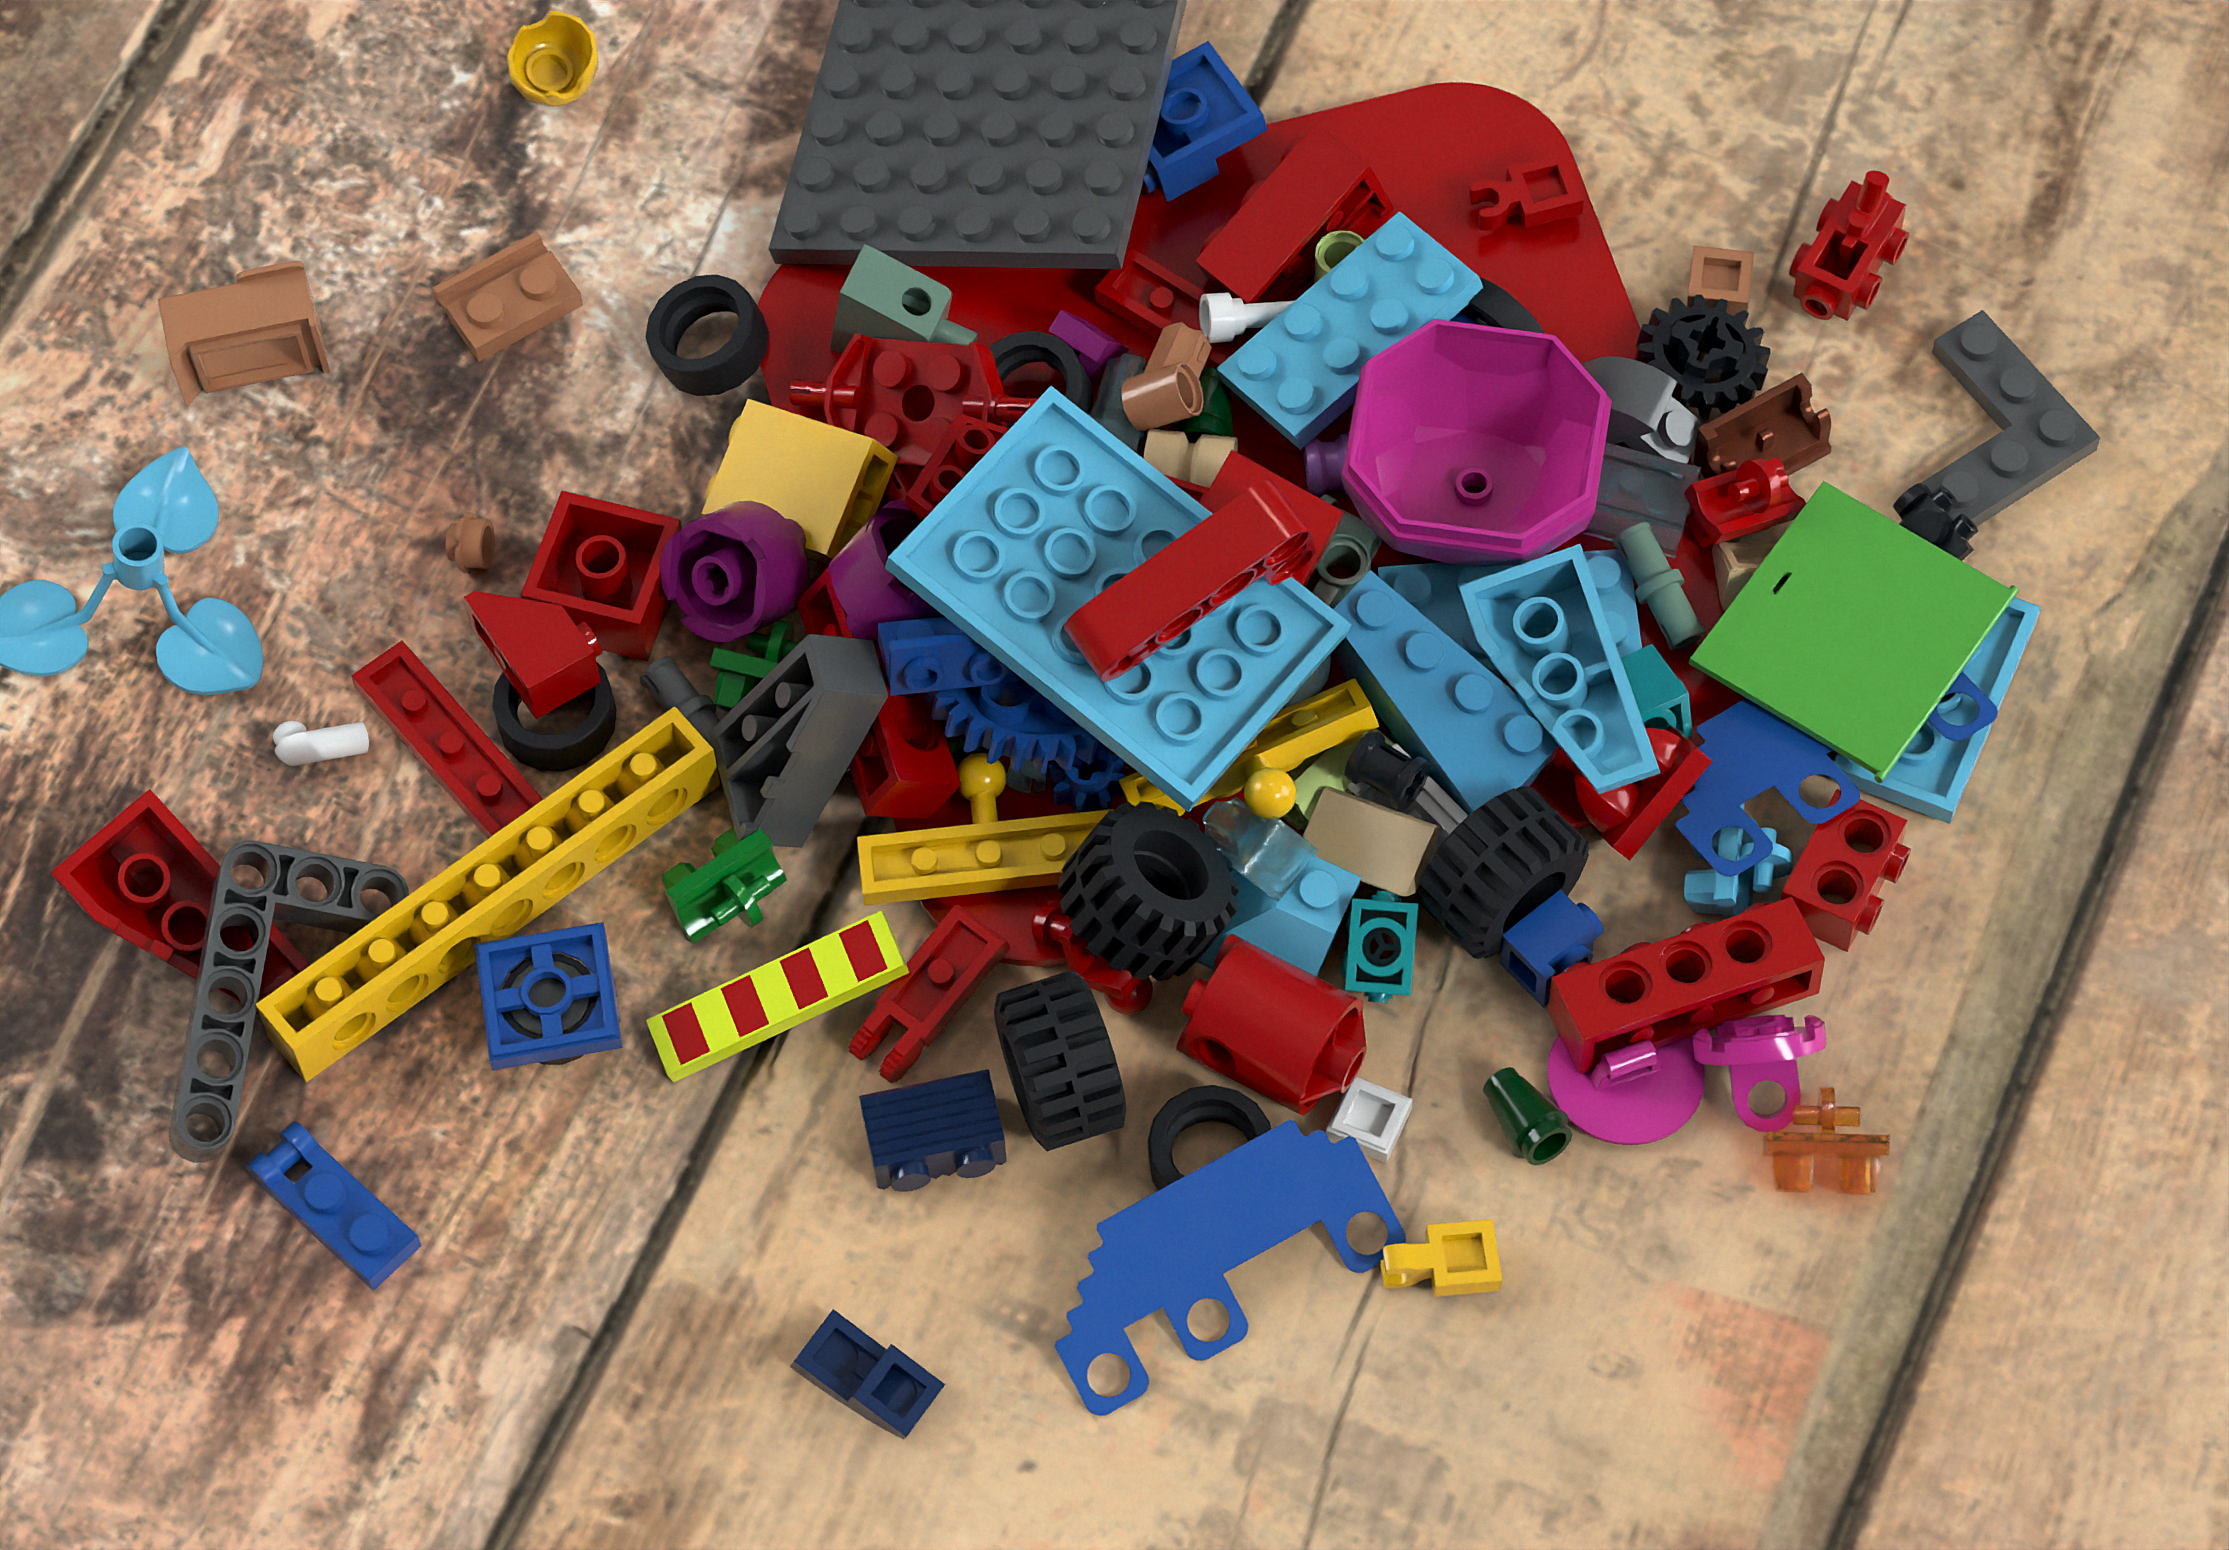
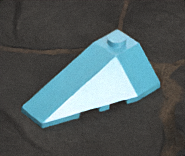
M1581 544L1459 586L1479 647L1598 794L1661 773Z

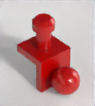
M1045 905L1036 912L1031 924L1034 939L1048 946L1055 945L1058 942L1061 943L1069 970L1074 969L1086 981L1089 988L1104 993L1108 1005L1114 1011L1123 1015H1134L1143 1011L1149 1005L1153 995V986L1149 977L1146 980L1133 978L1129 970L1123 969L1119 972L1109 967L1108 960L1101 955L1095 957L1086 948L1088 943L1082 937H1076L1069 926L1072 919L1067 918L1061 908Z

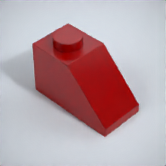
M473 591L464 596L472 629L536 720L601 683L596 657L602 654L601 646L587 623L582 621L575 625L562 605Z

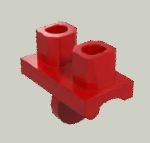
M1779 457L1769 460L1763 458L1746 460L1740 464L1737 470L1691 483L1684 492L1685 497L1693 508L1686 518V523L1698 544L1704 549L1712 547L1713 544L1715 545L1750 533L1761 532L1770 529V527L1792 521L1806 505L1804 498L1798 496L1790 487L1788 475Z

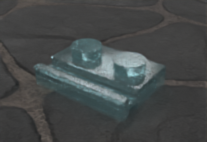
M1605 443L1595 513L1587 528L1580 533L1613 542V539H1616V536L1626 529L1639 523L1649 522L1652 528L1651 531L1663 554L1676 558L1678 545L1691 508L1684 492L1691 483L1699 481L1701 467Z

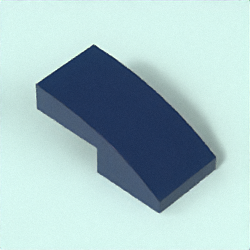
M834 1309L790 1365L793 1370L837 1401L903 1440L945 1386L942 1381L893 1344L887 1349Z

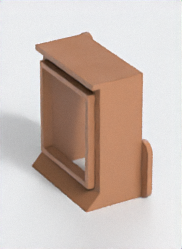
M289 261L244 270L236 275L237 283L158 299L169 361L187 408L202 389L205 390V393H211L314 372L313 367L322 365L324 373L330 372L318 312L305 273L304 264L301 261Z

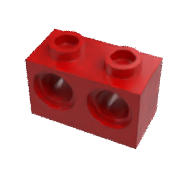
M1836 789L1827 808L1839 801L1841 790ZM1859 799L1854 806L1829 821L1816 826L1781 895V900L1793 898L1813 937L1848 952L1858 931L1866 935L1871 933L1884 904V899L1877 897L1885 880L1892 883L1898 881L1911 852V848L1902 845L1908 820ZM1854 842L1866 843L1875 851L1869 853L1857 852L1849 847L1848 844ZM1836 893L1846 898L1848 902L1839 905L1831 904L1825 901L1821 895Z

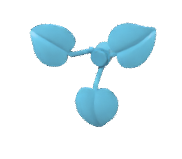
M185 446L170 451L151 462L135 475L120 492L113 509V524L116 530L112 541L113 562L103 565L102 577L81 611L76 613L75 599L66 588L47 580H32L21 583L6 591L0 597V666L19 674L42 677L56 675L74 667L85 657L88 651V639L80 625L92 618L113 580H118L123 586L140 591L151 587L156 588L169 618L176 624L161 634L156 646L158 667L163 676L172 685L192 694L215 695L251 689L259 683L263 671V652L256 630L246 615L236 606L224 600L204 598L196 602L185 617L176 605L168 586V577L164 574V550L174 554H184L198 549L208 542L215 533L219 519L218 503L214 492L198 470L189 450Z

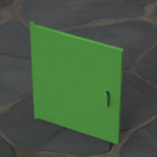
M1823 481L1691 656L1688 664L1875 774L1874 780L1882 783L2017 595L2019 589L2014 585L2007 588ZM1783 578H1788L1785 583H1781L1776 591L1773 592Z

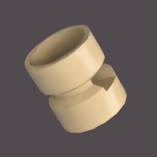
M1149 429L1144 460L1164 475L1210 488L1231 449L1238 453L1237 437L1202 434L1195 443H1189L1184 432Z

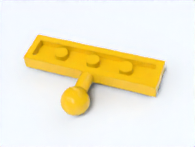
M1351 679L1280 710L1195 806L1213 798L1230 797L1244 787L1245 803L1256 816L1271 820L1287 814L1296 800V787L1292 778L1286 773L1287 771L1299 766L1304 759L1326 749L1350 745L1359 740L1363 733L1379 727L1373 708L1356 679ZM1139 772L1119 780L1127 802H1130L1135 807L1140 801L1152 802L1159 810L1164 806L1177 810L1179 816L1185 812L1184 808Z
M978 752L970 754L959 763L957 773L961 782L958 791L965 799L970 801L973 824L857 837L864 906L1058 885V880L1064 874L1062 868L1067 860L1110 810L1114 811V809L998 821L996 798L1002 793L1006 784L1005 769L999 760L993 764L987 763V753Z

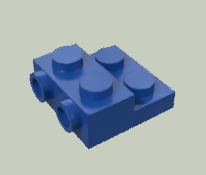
M1209 41L1172 60L1142 188L1147 194L1158 189L1167 202L1219 175L1220 172L1215 158L1268 131L1264 114Z

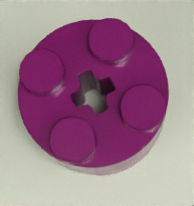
M904 500L891 501L875 513L835 556L828 567L836 596L848 614L846 618L847 626L859 639L873 640V642L878 640V623L944 616L885 569L890 554L922 522L904 503Z
M754 501L733 502L690 521L667 541L660 563L663 591L668 601L676 600L685 615L680 620L696 635L714 642H730L744 637L784 618L798 609L796 602L805 592L808 576L807 560L804 551L806 535L803 528L796 521L785 519L780 513L767 505Z

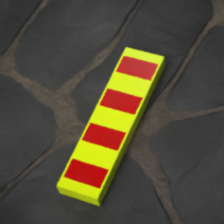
M882 910L655 1015L647 1019L646 1022L666 1074L673 1082H676L910 972L889 921Z

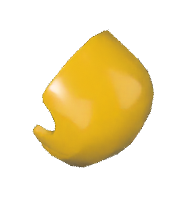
M559 10L549 11L546 17L537 23L521 26L507 55L511 83L525 99L552 107L563 106L580 98L588 91L598 70V53L594 33L581 18Z

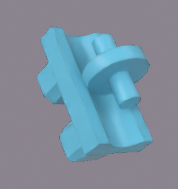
M1745 803L1740 805V807L1744 810ZM1751 818V819L1758 825V827H1759V824L1757 823V821H1756L1755 819ZM1734 826L1719 829L1713 835L1711 841L1715 853L1721 858L1730 861L1746 858L1751 854L1754 847L1751 835L1744 829ZM1760 828L1772 841V853L1767 858L1736 876H1723L1715 869L1688 871L1685 877L1684 897L1692 912L1723 914L1725 919L1739 915L1744 909L1752 905L1753 890L1758 893H1769L1772 891L1773 879L1782 878L1790 874L1793 869V853L1788 848L1776 844L1777 831L1772 828ZM1691 844V849L1697 858H1704Z

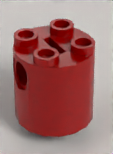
M1230 934L1216 956L1214 963L1216 970L1209 982L1201 978L1197 979L1185 998L1181 1012L1191 1019L1185 1025L1178 1039L1176 1050L1276 1103L1305 1116L1323 1096L1335 1091L1344 1093L1356 1078L1367 1052L1363 1001L1244 939Z

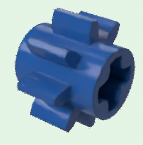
M1096 749L1094 761L1091 764L1074 756L1070 771H1065L1056 761H1050V780L1057 783L1053 788L1055 805H1064L1068 802L1077 813L1112 809L1111 802L1113 796H1125L1119 783L1120 779L1127 777L1121 774L1124 770V760L1115 753L1109 754L1107 751Z

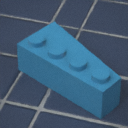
M1371 570L1333 609L1352 625L1346 637L1330 653L1331 658L1348 681L1356 679L1371 706L1389 729L1387 735L1395 744L1397 743L1412 759L1420 756L1428 760L1431 764L1429 776L1468 816L1487 801L1508 790L1516 789L1520 786H1530L1553 761L1560 746L1520 696Z

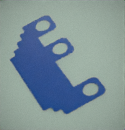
M1961 671L1945 695L1958 692L1972 697L1979 707L1977 718L1967 725H1952L1940 717L1936 706L1927 719L1945 738L1952 741H1960L1994 722L1998 716V710L1995 704ZM1745 698L1697 726V733L1705 740V743L1698 748L1712 760V763L1693 784L1695 790L1682 798V803L1689 809V814L1676 821L1675 826L1719 874L1731 877L1742 873L1767 858L1773 850L1770 838L1740 807L1741 804L1774 786L1806 821L1813 824H1822L1854 806L1860 799V791L1827 755L1833 749ZM1811 775L1829 776L1839 784L1841 797L1831 807H1812L1805 803L1799 794L1801 782ZM1734 826L1747 831L1754 842L1751 854L1737 861L1726 860L1718 856L1712 848L1711 841L1713 835L1719 829Z
M1288 1120L1097 1224V1231L1103 1243L1101 1247L1088 1254V1259L1094 1271L1092 1275L1079 1281L1077 1285L1083 1301L1081 1305L1067 1312L1066 1318L1072 1327L1071 1333L1057 1340L1054 1346L1086 1408L1092 1414L1098 1416L1107 1415L1142 1396L1148 1388V1375L1124 1331L1125 1327L1163 1307L1187 1354L1199 1361L1211 1358L1240 1342L1248 1332V1321L1223 1274L1322 1220L1344 1264L1350 1271L1355 1273H1364L1380 1264V1260H1384L1383 1248L1374 1254L1363 1255L1350 1247L1346 1238V1227L1354 1215L1365 1211L1376 1213L1384 1220L1388 1230V1237L1384 1246L1406 1244L1405 1232L1354 1137L1348 1136L1334 1144L1329 1141L1324 1131L1319 1129L1308 1136H1304L1301 1134L1296 1122ZM1206 1298L1221 1302L1226 1307L1230 1317L1227 1332L1222 1338L1214 1342L1198 1340L1192 1335L1187 1324L1190 1308L1197 1301ZM1101 1354H1116L1123 1358L1129 1367V1384L1117 1396H1100L1092 1390L1088 1383L1087 1372L1089 1365Z

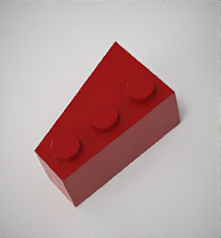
M1315 123L1306 135L1301 134L1288 144L1281 156V163L1265 181L1260 180L1256 182L1246 192L1241 202V209L1227 225L1217 227L1208 235L1202 244L1201 254L1195 262L1213 285L1223 293L1228 292L1232 298H1241L1244 304L1287 301L1314 278V270L1310 266L1315 262L1316 246L1322 237L1334 231L1352 230L1371 212L1381 219L1393 208V205L1370 165Z

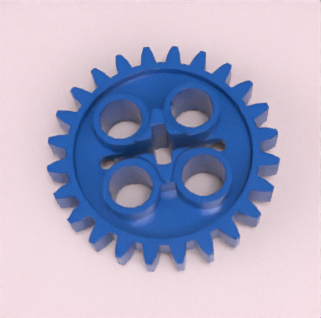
M1019 677L1018 682L924 692V701L933 703L931 711L932 720H947L944 735L946 737H955L964 734L966 741L963 750L967 753L981 746L988 749L987 763L993 764L1004 755L1010 757L1013 771H1019L1024 760L1033 761L1039 773H1046L1048 761L1055 760L1065 771H1070L1074 756L1091 764L1094 761L1096 749L1110 751L1108 747L1021 677Z

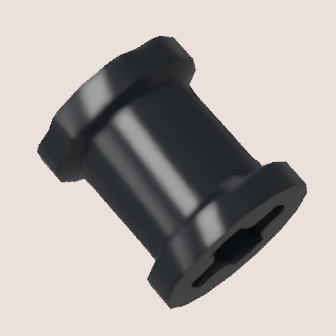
M1372 729L1361 738L1351 753L1345 767L1344 776L1354 784L1364 782L1389 797L1390 806L1402 812L1420 794L1429 776L1431 764L1423 757L1418 756L1412 759L1386 744L1383 734Z

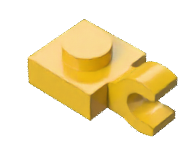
M1493 1219L1428 1224L1425 1231L1426 1243L1392 1244L1383 1247L1384 1260H1380L1383 1288H1404L1431 1278L1434 1297L1500 1291L1502 1274Z

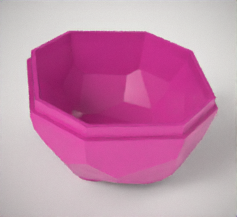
M1434 319L1367 360V364L1361 367L1342 470L1344 488L1362 520L1395 551L1462 566L1521 565L1543 557L1587 528L1595 513L1612 400L1556 335ZM1477 486L1482 488L1483 491L1474 494L1467 492L1464 488Z

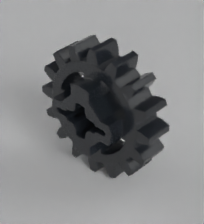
M1696 295L1693 306L1686 307L1676 297L1671 300L1668 313L1655 308L1652 311L1649 324L1642 325L1636 343L1638 348L1634 360L1651 365L1677 381L1671 396L1687 409L1689 407L1698 408L1701 420L1708 421L1712 408H1718L1722 414H1725L1734 409L1737 402L1742 405L1754 398L1756 390H1762L1768 372L1766 365L1771 353L1770 348L1760 346L1764 335L1762 327L1750 329L1745 327L1749 316L1747 311L1743 310L1734 316L1726 313L1727 300L1721 298L1715 308L1706 307V302L1702 295ZM1706 352L1707 354H1705L1703 361L1698 363L1697 360L1699 361L1701 354Z

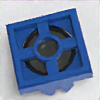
M604 922L474 944L489 1060L493 1070L533 1063L563 1065L577 1060L585 1054L623 1048L619 1024L621 1017L616 998L618 996L610 962ZM579 961H581L590 971H588Z

